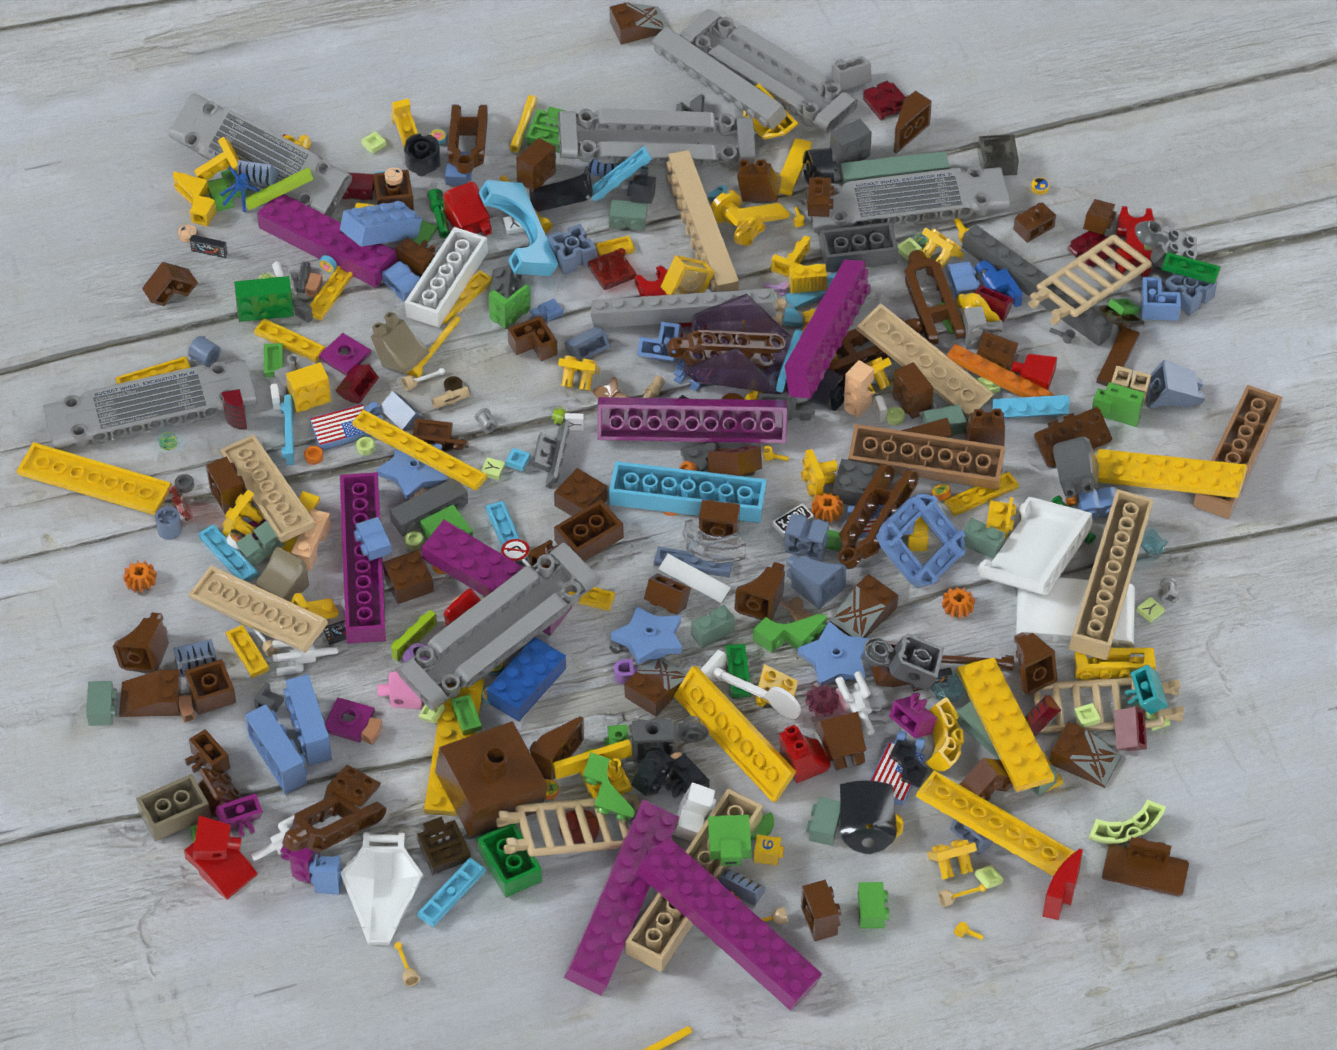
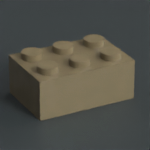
M192 774L136 798L139 813L155 841L198 823L199 816L211 817L209 804Z

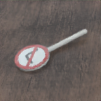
M511 539L503 544L501 548L502 555L514 562L522 561L526 566L530 565L525 559L530 553V548L524 540Z

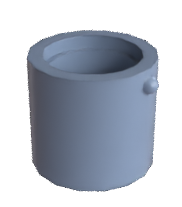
M198 336L192 341L188 355L191 357V360H196L206 367H211L218 360L221 348L206 339L205 336Z
M166 506L156 512L155 521L158 535L165 540L179 537L182 533L179 511L174 507Z

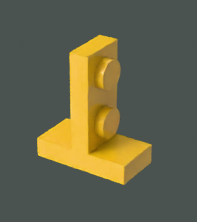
M409 98L392 102L390 118L392 124L395 123L403 148L409 137L418 134L410 111L411 104Z
M225 137L218 140L224 152L194 170L198 178L210 180L216 173L226 170L229 165L237 172L238 160L240 159L231 142Z
M804 235L800 241H797L794 251L789 253L787 258L774 254L771 258V271L789 278V267L801 265V262L810 251L811 237Z
M297 593L294 594L291 603L325 619L336 618L339 614L331 598L306 602L303 595Z

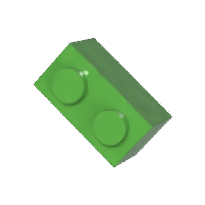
M858 882L860 929L885 928V920H889V908H885V902H888V890H884L883 882Z

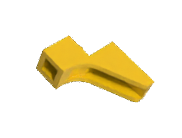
M174 171L175 189L192 204L190 209L191 222L208 227L217 211L215 200L207 197L209 193L207 180Z

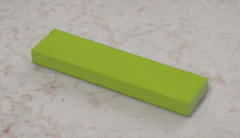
M310 167L245 197L247 208L252 210L312 181L313 174Z

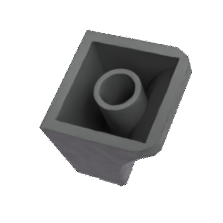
M1082 436L1057 443L1053 446L1059 481L1065 496L1072 498L1079 492H1093L1094 488L1098 487L1099 463L1089 439Z

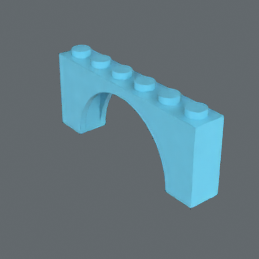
M486 180L479 191L484 206L497 208L512 216L521 224L529 238L530 246L516 248L508 259L513 273L551 276L559 264L523 183Z

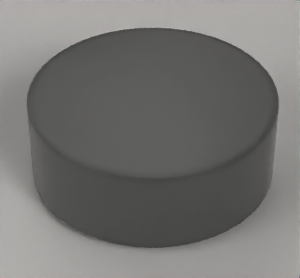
M188 474L179 475L175 479L176 490L180 493L192 491L194 488L193 477Z

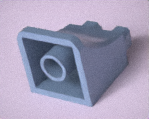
M1163 360L1151 373L1150 387L1146 397L1147 407H1190L1192 404L1201 405L1205 401V394L1198 391L1202 388L1203 381L1196 378L1195 371Z
M795 554L786 560V565L790 567L786 572V576L791 580V587L818 609H821L842 592L846 586V566L842 563H824L813 560L805 555L799 558Z

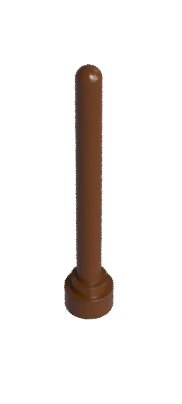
M943 655L941 663L970 664L989 658ZM1005 655L1001 659L995 658L1001 669L1013 671L1014 655Z

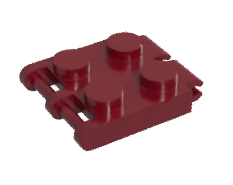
M886 80L877 84L876 88L872 86L863 90V100L879 120H883L884 117L891 114L895 115L902 109L900 105L903 104L905 96L893 82L890 83Z
M1087 231L1071 240L1068 251L1077 258L1109 236ZM1113 243L1108 246L1116 252L1117 247ZM1103 251L1096 254L1104 261L1111 258ZM1090 259L1084 262L1086 265L1092 266L1093 268L1097 266V264Z

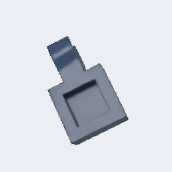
M553 298L538 305V308L530 310V313L533 315L530 319L541 316L548 322L562 316L563 309Z

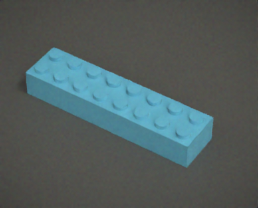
M615 461L609 490L610 505L696 516L700 514L702 500L740 504V521L761 523L766 496V479Z

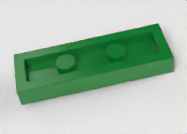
M1167 252L1162 266L1164 271L1212 284L1216 283L1221 266Z
M745 644L726 645L728 673L750 683ZM730 684L732 698L751 697L750 692Z

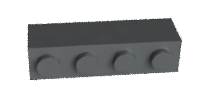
M450 479L390 509L391 522L403 537L407 533L421 528V520L453 504L456 509L463 508L468 504V492L460 482Z

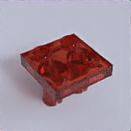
M618 248V250L616 249L611 253L600 255L598 258L588 261L589 269L604 291L633 280L634 276H637L635 270L626 259V251L623 248Z

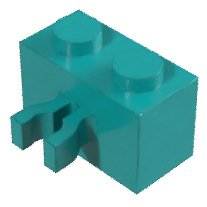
M1145 665L1131 672L1135 689L1125 691V695L1128 698L1134 696L1133 699L1127 701L1128 705L1134 707L1140 703V706L1149 714L1168 707L1159 675L1153 668Z

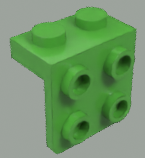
M525 284L508 299L495 290L489 293L490 319L505 329L514 324L523 314L525 315L530 311L531 295L528 284Z

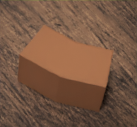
M310 273L305 287L306 296L316 297L322 286V275Z
M179 696V710L183 722L196 719L192 696Z
M370 717L367 727L361 733L363 741L370 745L376 742L383 727L381 719Z

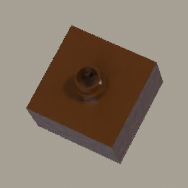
M513 721L439 747L435 773L469 837L498 827L496 819L499 818V811L516 812L517 805L544 803L548 785ZM534 811V812H525V815H526V816L532 815V814L536 813V811Z

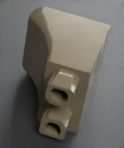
M388 312L384 316L385 324L378 322L372 326L374 332L371 336L372 342L383 367L403 373L409 372L429 354V351L413 334L404 320L399 319L396 313Z
M277 547L273 551L265 570L255 583V586L291 602L294 594L302 593L309 586L307 565L303 560Z

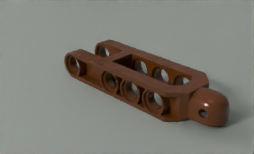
M452 104L448 139V163L455 166L461 174H469L475 167L484 163L488 121L487 105L479 106L477 117H461V106L459 104ZM460 136H476V147L471 149V156H460Z
M921 250L912 251L908 257L909 266L905 270V284L918 319L923 322V332L926 340L932 345L939 344L934 324L943 322V320L949 321L950 327L956 335V340L965 338L964 325L940 263L927 258L926 254ZM925 268L926 274L932 278L934 277L936 290L939 291L941 303L944 302V304L927 307L916 277L917 270Z
M910 318L904 321L917 333L920 332L919 334L922 336L924 325L920 319ZM856 329L848 331L841 347L836 352L842 358L831 362L829 369L846 376V373L859 360L866 364L879 357L882 360L886 358L891 359V357L876 345L856 352L853 347L863 346L864 343L870 340Z
M697 330L687 334L685 338L676 337L667 342L668 355L673 358H683L688 366L743 369L770 368L775 360L773 353H780L785 347V340L779 334ZM703 338H708L711 344L706 343ZM723 338L727 340L728 345L723 344L720 339ZM737 339H741L742 342L739 344ZM771 341L777 342L779 347L773 346ZM693 353L699 354L701 359L695 358ZM710 354H715L718 360L712 359ZM727 355H732L735 361L729 360ZM760 356L766 357L768 362L762 361Z
M885 464L878 467L839 533L843 547L838 554V560L846 566V569H853L859 564L861 559H866L878 553L881 546L876 539V535L882 524L912 495L919 480L917 471L906 470L901 479H898L894 488L888 490L894 479V467ZM878 505H883L884 508H881L880 515L875 523H872L867 537L859 541L857 546H855Z
M334 794L295 813L293 826L285 833L282 844L291 851H300L307 847L311 851L321 852L379 823L385 816L387 808L377 801L359 809L354 803ZM339 815L342 817V819L321 829L313 827V825L319 822L323 823L325 819Z

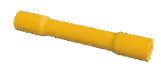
M534 95L527 97L516 133L512 138L509 149L514 153L519 152L527 125L538 99Z

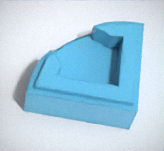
M727 185L718 186L717 189L711 191L708 195V201L713 202L723 192L726 194Z
M786 307L783 325L801 327L802 319L800 314L796 310Z

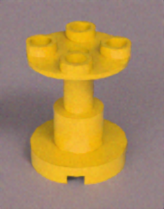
M729 190L730 193L728 194L723 192L712 202L711 209L717 223L727 221L733 225L726 217L727 210L739 209L742 204V198L736 191ZM758 215L745 219L737 226L734 233V242L746 247L751 245L753 239L765 229L763 219Z

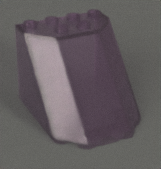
M747 293L694 314L691 333L697 330L779 334L784 338L785 347L780 353H773L775 360L768 369H759L738 348L717 356L710 354V359L688 366L685 363L684 372L692 380L700 383L782 394V392L776 390L792 337ZM703 338L706 343L711 344L708 338ZM723 338L720 339L723 344L728 345L727 340ZM737 339L738 343L740 344L742 340ZM771 341L773 346L779 347L777 342ZM693 353L695 358L701 359L699 354ZM760 356L762 361L768 362L766 357ZM787 382L783 393L788 392Z

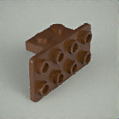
M1098 407L1076 416L1074 413L1063 417L1064 421L1058 422V419L1047 423V428L1034 433L1035 441L1047 467L1056 465L1053 446L1057 443L1083 436L1089 439L1092 448L1095 449L1112 441V436Z
M1131 837L1129 848L1115 844L1108 846L1102 878L1111 882L1182 896L1189 862L1170 857L1171 845H1166L1163 842L1148 841L1144 838Z

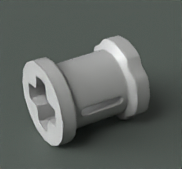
M488 408L480 409L475 414L476 421L480 422L485 433L494 431L498 426V422L491 417V412Z
M1164 578L1160 581V587L1163 589V602L1174 603L1179 600V594L1176 591L1178 584L1176 579Z

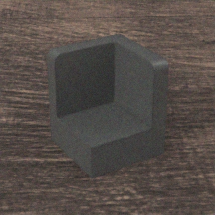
M265 682L254 698L255 708L257 709L266 704L270 711L274 710L276 713L284 702V697L271 692L270 684Z

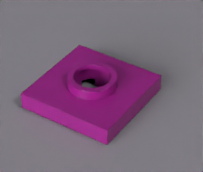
M342 333L319 354V359L347 376L354 365H360L371 355V349ZM344 348L350 352L348 355H340L339 353Z
M337 697L325 722L327 733L361 743V733L367 727L370 717H373L375 708ZM345 713L355 716V719L350 722L342 720Z

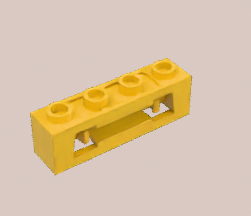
M1110 648L1107 660L1097 657H1086V654L1074 651L1073 656L1075 679L1132 678L1131 672L1145 665H1149L1154 670L1156 669L1154 648ZM1131 654H1144V656H1143V657H1137V656L1131 657Z

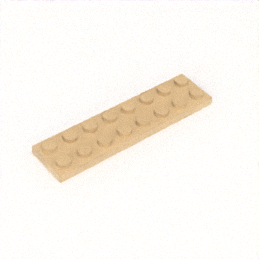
M881 303L857 325L856 330L902 367L914 362L934 387L933 392L949 405L960 404L965 418L969 419L970 413H973L975 409H982L993 398L994 393Z
M254 434L220 450L223 458L227 456L230 463L233 462L235 464L237 475H241L245 482L243 488L245 491L250 490L254 493L252 501L265 520L268 521L281 543L316 527L315 521Z
M212 565L188 594L192 600L303 653L308 651L328 624L325 618Z

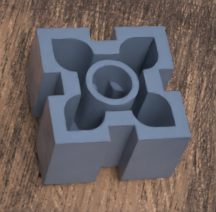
M581 224L567 228V232L564 234L559 231L548 235V242L556 259H558V266L563 274L577 270L578 265L585 267L597 262L596 247L590 238L587 239V233Z
M1173 274L1165 280L1163 292H1180V309L1190 316L1200 308V303L1206 304L1215 297L1217 282L1212 284Z
M791 514L785 531V552L798 556L800 554L807 555V557L822 562L829 542V523L821 519L809 521L804 515Z

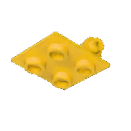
M764 664L758 687L765 691H769L771 687H779L795 697L798 680ZM755 695L757 706L763 707L764 704L769 703L767 699Z

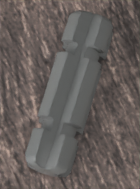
M309 262L301 263L297 283L298 293H306L305 287L311 270Z

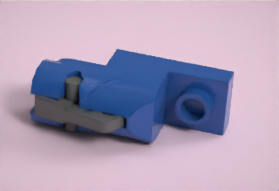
M988 260L976 264L975 277L979 280L980 286L983 285L1014 298L1013 305L1015 308L1022 305L1023 293L1006 268L998 271Z

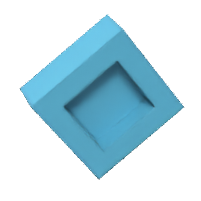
M513 448L505 464L507 467L523 472L531 458L530 453Z

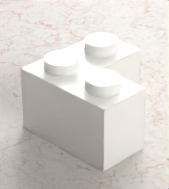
M692 782L681 800L677 814L680 818L672 835L690 842L694 840L702 828L704 820H707L710 810L712 811L715 806L716 799L713 798L715 790Z

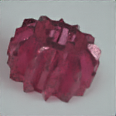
M821 683L818 687L813 685L811 690H808L806 693V706L809 707L810 712L815 711L816 716L822 714L825 717L826 713L832 715L834 710L838 708L839 695L836 693L835 688H830L829 683L826 686H822Z

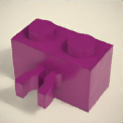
M918 692L913 693L909 697L894 700L889 714L893 721L914 738L932 734L937 717L925 708L927 700H919L920 694Z
M255 793L219 805L215 813L218 821L231 825V828L238 826V835L242 838L244 837L243 824L249 829L250 834H254L255 829L250 822L260 819L263 810Z
M283 846L280 850L283 853L281 859L290 861L292 877L301 882L311 883L312 874L309 873L310 862L314 861L315 853L318 854L319 859L320 852L311 851L307 847L300 851H291Z

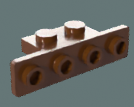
M415 418L414 430L411 435L422 441L434 445L442 444V448H445V445L452 446V449L463 450V448L469 447V443L465 440L451 439L452 422Z

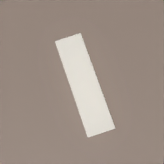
M670 554L666 556L658 568L722 603L731 587Z

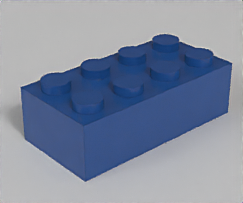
M534 637L486 689L487 701L493 707L519 722L566 670V655Z

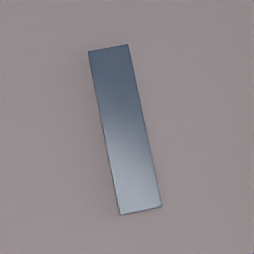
M659 546L654 560V566H660L666 556L670 554L705 574L730 578L734 563L732 558Z

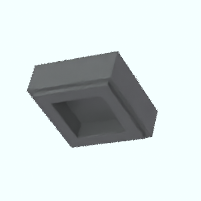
M297 299L293 303L295 315L310 323L313 320L312 307Z

